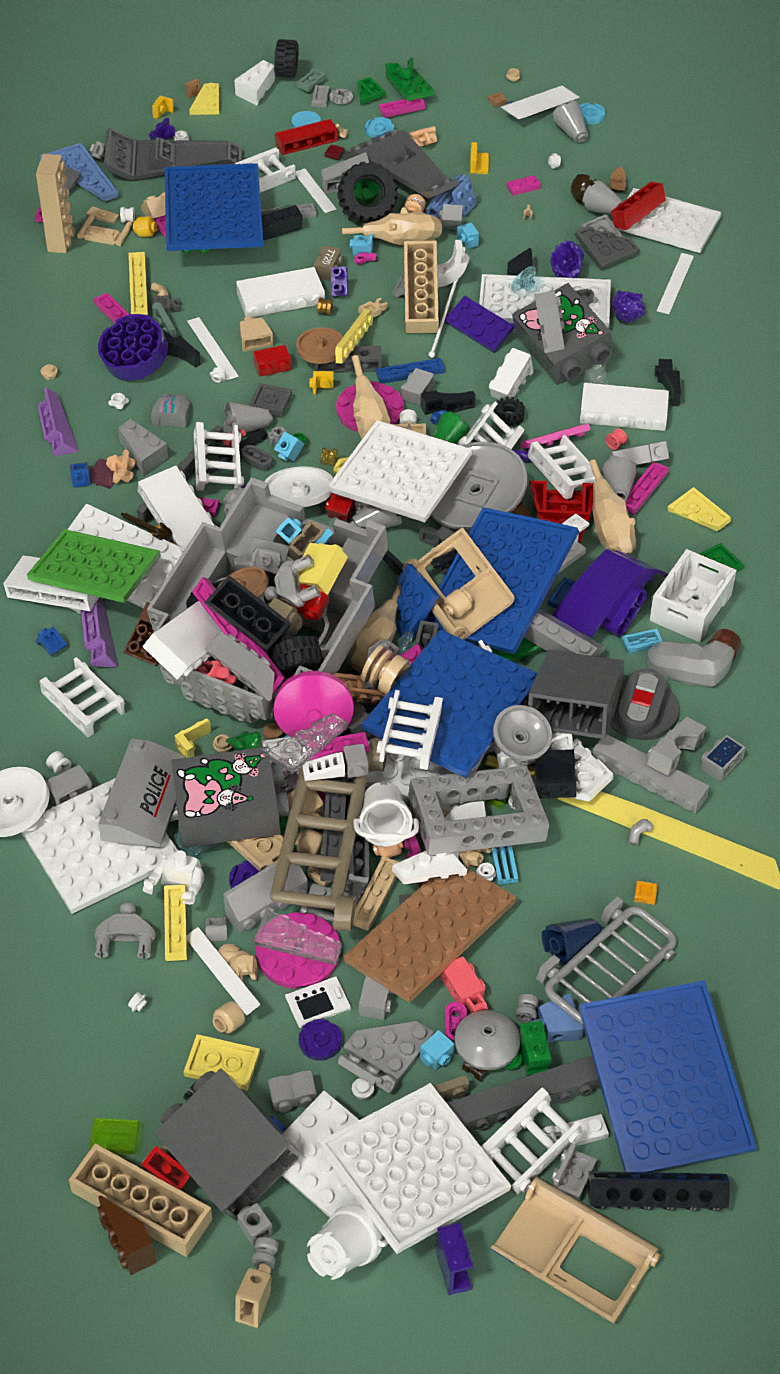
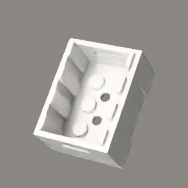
M686 549L654 594L650 621L697 642H701L708 631L710 623L720 608L724 607L731 597L737 570ZM700 563L719 571V573L700 566Z

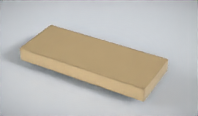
M93 206L86 213V216L93 214L95 219L114 224L119 218V214Z

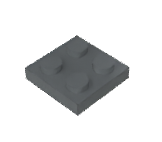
M259 383L249 405L268 409L272 415L282 417L292 396V389Z

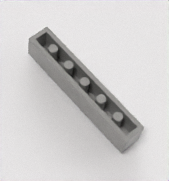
M609 735L605 739L601 738L593 749L592 756L596 760L599 759L613 773L621 775L632 783L638 784L650 792L678 804L685 810L696 814L707 799L709 785L677 769H674L667 776L647 765L649 760L647 754Z

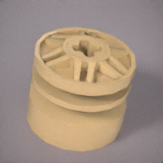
M379 645L367 659L360 679L365 683L369 682V685L372 687L379 682L378 690L387 694L403 673L409 669L410 661L400 655L392 659L393 652L390 649L386 651V647Z

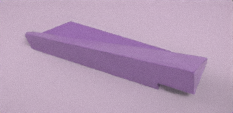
M46 387L44 389L46 396L44 402H39L38 405L44 439L49 443L52 442V453L55 456L76 453L79 449L56 392Z
M99 597L91 611L81 610L84 645L88 651H91L90 663L92 666L119 667L104 601Z

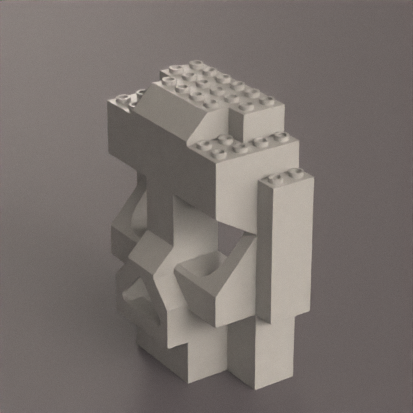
M251 477L220 528L202 522L148 606L147 612L154 632L187 610V598H189L190 593L202 577L208 578L211 583L224 580L228 575L237 570L248 567L245 565H235L234 559L249 552L253 536L290 547V544L276 532L278 527L287 517L292 519L296 517L303 524L302 528L314 520L305 518L303 506L271 495L268 483ZM339 519L335 520L333 527L316 522L324 529L323 533L328 528L333 532L331 539L326 545L336 544L340 546L348 557L329 592L326 615H322L320 620H308L303 614H298L302 618V626L295 634L308 627L322 633L318 641L324 661L316 671L329 674L338 672L375 608L373 587L368 582L388 550L386 526L370 520L365 525L366 529ZM288 555L286 561L291 559ZM264 570L269 579L267 587L273 586L276 588L274 579L276 574ZM159 663L163 679L169 684L181 686L183 696L187 700L197 701L207 708L212 707L224 715L229 714L241 722L246 721L249 723L259 719L267 720V718L275 720V695L280 686L289 679L284 678L276 690L272 692V699L267 701L258 693L253 694L196 670H193L187 677L183 675L177 680ZM299 666L294 675L313 670Z

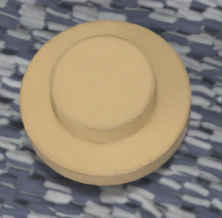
M511 68L508 70L506 78L515 82L521 78L520 71L516 68Z
M51 364L43 366L40 370L41 375L47 380L54 379L58 373L57 367Z
M224 734L218 735L213 741L214 750L219 753L230 751L232 746L225 741L229 736Z

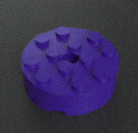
M144 314L126 315L115 320L116 323L104 330L99 339L98 352L106 368L114 377L128 381L144 379L155 372L165 361L168 353V341L160 325L152 317Z

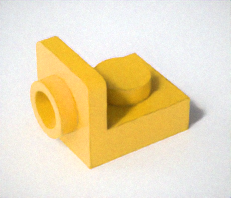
M159 96L152 105L153 118L159 119L165 111L173 113V99Z
M313 371V378H310L309 387L313 388V394H316L317 388L334 389V372Z

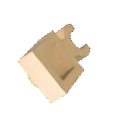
M378 298L375 303L369 301L359 306L358 312L361 314L364 309L371 310V316L374 318L380 315L381 311L387 309L388 303L382 304V299Z

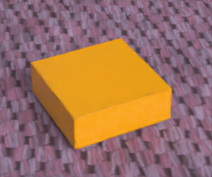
M637 881L634 902L655 905L657 884Z

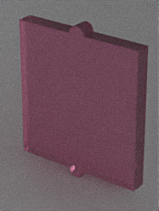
M100 458L89 471L90 482L96 486L100 485L110 489L115 483L112 481L114 471L106 465V460Z

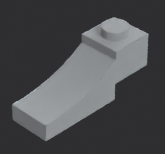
M666 441L610 452L611 456L626 457L633 460L636 465L669 458Z

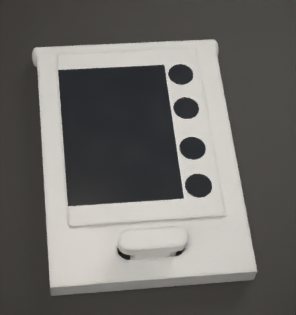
M337 977L285 995L299 1028L304 1027L306 1023L312 1020L326 1019L351 1010V1006Z

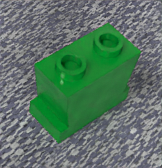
M542 1020L520 1023V1050L526 1076L549 1069L551 1056Z

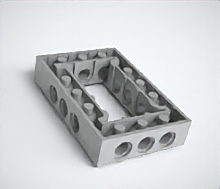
M527 765L473 771L467 778L455 773L410 779L408 796L415 818L418 819L419 830L428 855L546 841L549 822ZM510 793L512 806L515 807L517 813L445 821L441 807L446 804H464V802L497 798L502 800Z

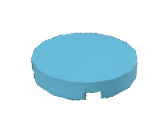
M589 102L580 105L585 124H597L604 120L605 109L597 103L592 105Z
M301 111L293 115L292 127L296 128L321 121V118L315 112Z
M376 117L374 120L371 121L370 119L365 123V133L370 138L381 136L387 131L394 130V124L391 123V120L384 117Z

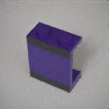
M456 1223L437 1228L436 1255L448 1296L471 1290L467 1270L472 1269L473 1264L461 1224Z

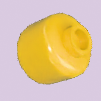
M151 216L138 217L133 223V230L139 237H152L158 229L157 222Z

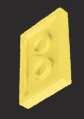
M197 1034L183 1072L184 1077L198 1080L203 1074L209 1071L216 1073L222 1068L248 1091L260 1055V1049Z

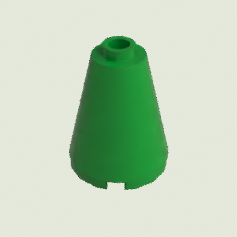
M445 412L440 416L432 437L459 445V440L468 434L470 427L466 421L465 423L461 422V417L457 414Z

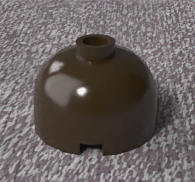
M577 174L571 184V194L579 204H585L583 202L584 193L589 185L595 184L593 180L589 179L590 176L586 174Z

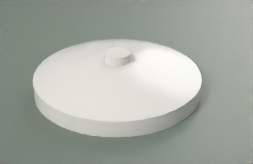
M303 466L283 469L270 475L265 480L268 483L271 495L303 507L321 503L332 495V492L328 491V485L333 480L332 475L325 470L315 467Z
M12 767L0 771V837H8L25 831L36 823L45 812L50 793L46 781L37 771L28 767Z

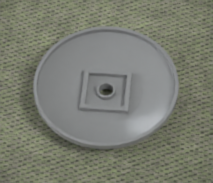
M473 442L461 445L472 449V455L430 516L434 520L449 528L461 529L463 527L464 530H471L483 507L511 513L518 506L527 488V472L519 455L504 445L493 442ZM478 488L480 489L478 492H472L473 490H476Z

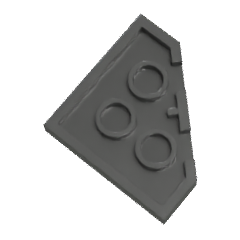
M591 226L579 229L574 234L600 270L634 256L640 251L632 238L615 236L616 233L605 230L603 232L597 231Z

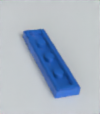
M441 358L377 368L376 375L379 383L384 384L407 380L409 374L413 373L415 368L435 375L445 373V368Z

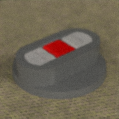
M644 668L634 671L628 679L623 680L622 695L610 727L617 733L635 740L657 739L666 735L670 729L672 730L679 718V705L675 695L666 687L664 676L656 670Z

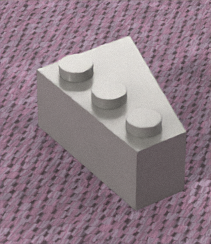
M362 153L322 169L321 183L324 193L338 192L340 180L348 169L354 164L358 165L363 161L369 163L367 153Z
M555 290L534 294L544 352L564 350L562 329L565 328L563 319H560L563 318L562 310L558 308L561 307L560 297H556Z
M132 419L118 427L120 443L124 449L129 451V456L135 460V465L140 469L142 476L168 459L167 443Z

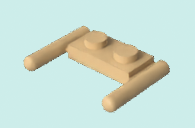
M90 214L77 237L79 239L85 238V240L121 246L133 223L128 221L122 232L119 233L118 230L92 226L91 223L95 216Z

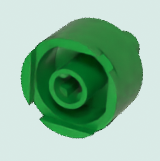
M360 180L354 186V198L361 205L370 204L377 198L380 187L371 180Z

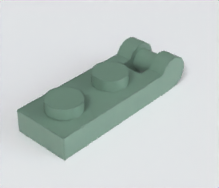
M158 302L153 303L154 321H157L162 331L165 330L175 338V328L162 304Z

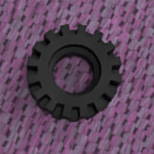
M505 397V400L500 398V401H496L498 404L494 408V413L509 427L510 425L516 427V424L519 426L524 419L525 406L522 401L519 402L520 399L514 400V397H511V399Z

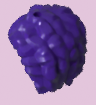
M564 241L560 243V246L557 245L554 248L555 252L551 253L550 263L552 270L555 273V277L577 278L583 266L584 252L573 241Z
M617 290L612 301L615 317L623 322H631L646 314L645 307L643 306V295Z

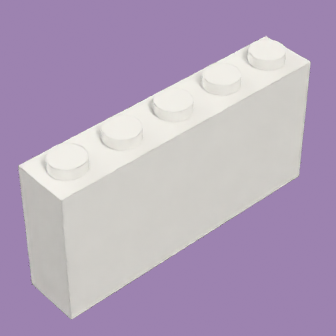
M315 267L236 281L237 295L245 317H256L318 305L319 298H324L325 300L324 289Z
M584 383L580 423L665 431L669 391Z
M173 466L138 482V493L158 525L160 526L159 523L162 522L171 529L172 536L169 542L186 549L202 522L215 526L209 512L204 510L201 499L195 496L192 485H188L184 473L179 471L177 466Z
M23 555L3 583L8 598L91 611L99 598L28 580L27 573L40 559L37 557Z
M198 601L154 632L143 645V648L178 680L183 675L187 677L194 669L196 670L211 657L205 648L222 631Z

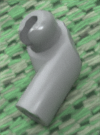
M641 819L631 827L628 844L638 845L640 834L644 831L652 830V822L648 821V819Z

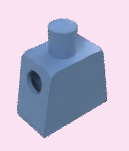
M570 994L561 997L575 1008ZM553 1001L539 1007L538 1019L533 1021L542 1020L548 1043L582 1040V1024L577 1022Z

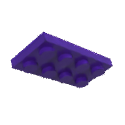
M465 295L445 318L446 324L493 353L498 350L514 330V325Z

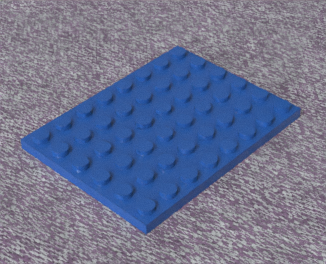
M258 163L165 167L167 251L263 247Z
M485 507L482 508L468 535L512 592L514 601L508 608L467 637L465 641L479 645L478 641L482 640L485 646L489 645L490 648L512 654L516 653L579 534L577 527ZM457 553L439 586V590L445 598L455 589H460L475 578V574L459 553ZM430 610L424 621L439 623V630L445 631Z
M440 629L413 661L409 669L403 673L390 689V692L384 696L364 720L362 729L383 739L391 710L388 709L390 697L394 698L396 690H400L399 701L420 705H433L435 697L443 698L441 716L430 761L467 778L495 741L493 725L497 716L508 707L524 703L529 696L538 673ZM397 709L396 712L398 716L421 720L430 719V716L425 713ZM393 723L392 730L420 735L427 732L424 728ZM391 737L389 739V742L397 746L412 749L423 748V745H420L419 742Z
M705 980L579 1005V1012L624 1172H658L757 1150Z

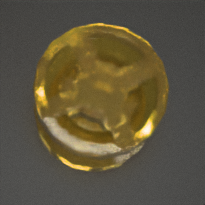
M323 447L321 464L329 463L331 466H335L338 449L329 450L327 447Z

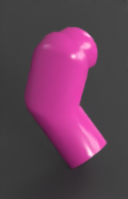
M361 252L355 256V263L362 265L367 261H376L377 253Z

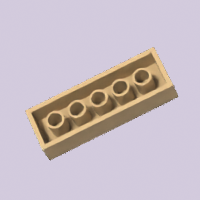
M42 154L36 171L47 251L67 253L68 247L71 246V237H74V227L71 225L73 217L70 215L71 203L68 202L67 176L64 175L65 162L62 160V155Z
M404 241L406 333H437L438 283L436 241Z
M96 1143L69 1179L72 1193L97 1207L100 1206L98 1197L102 1195L142 1222L151 1238L185 1257H188L213 1220L211 1207Z

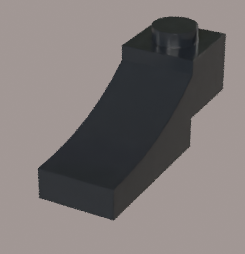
M163 330L168 341L167 355L180 358L195 368L201 365L200 352L180 335L174 338Z
M659 359L658 366L655 365L654 375L657 376L658 383H662L669 391L672 406H679L681 397L680 371H673L672 359Z
M434 390L421 394L420 407L425 415L440 410L455 413L475 408L476 395L474 391L441 393Z

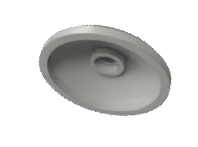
M515 705L504 709L497 716L493 725V736L499 749L510 758L519 761H532L544 755L552 741V730L548 720L539 711L529 706Z
M482 1010L469 1014L459 1023L455 1032L454 1042L457 1053L468 1065L481 1070H496L508 1065L516 1057L520 1048V1034L515 1023L504 1014L491 1010Z

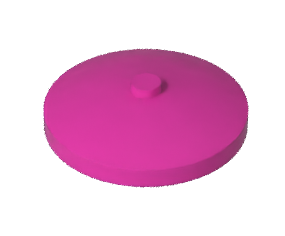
M308 671L292 676L280 686L274 698V717L278 726L288 736L302 742H314L338 736L349 725L354 711L352 694L347 685L338 677L321 671Z

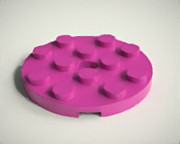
M371 381L370 383L374 390L384 400L390 417V424H398L400 422V413L404 410V401L401 395L391 386ZM355 385L346 388L339 395L336 402V413L340 418V422L345 427L358 432L353 415V403L356 397Z
M301 912L285 914L269 922L259 934L256 943L258 965L262 973L269 980L282 987L297 989V987L311 986L325 981L335 971L340 960V940L333 927L319 916ZM303 947L304 951L295 953L293 948Z

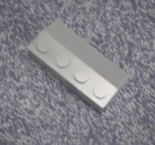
M544 610L537 611L524 638L546 651L553 650L599 657L606 648Z
M220 632L205 650L216 661L230 670V674H234L238 680L267 701H270L272 699L275 674L269 667L271 665L270 662L264 657L259 659L260 656L254 650H249L241 641L238 643V640L231 634L227 636Z
M278 861L223 894L225 915L239 933L250 930L261 920L268 919L274 912L284 909L289 905L273 902L270 899ZM290 864L285 891L308 892V880L300 865Z

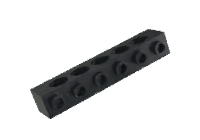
M589 1171L588 1201L590 1206L597 1209H605L607 1206H616L619 1209L640 1207L644 1210H651L653 1207H662L665 1210L686 1208L691 1211H697L699 1208H709L712 1211H721L723 1208L729 1209L730 1181L727 1174ZM610 1188L618 1189L613 1195L606 1193ZM634 1188L641 1189L637 1195H631L630 1191ZM658 1188L664 1190L661 1195L653 1194L654 1190ZM680 1189L687 1190L683 1196L676 1195ZM704 1189L710 1190L707 1196L699 1195Z

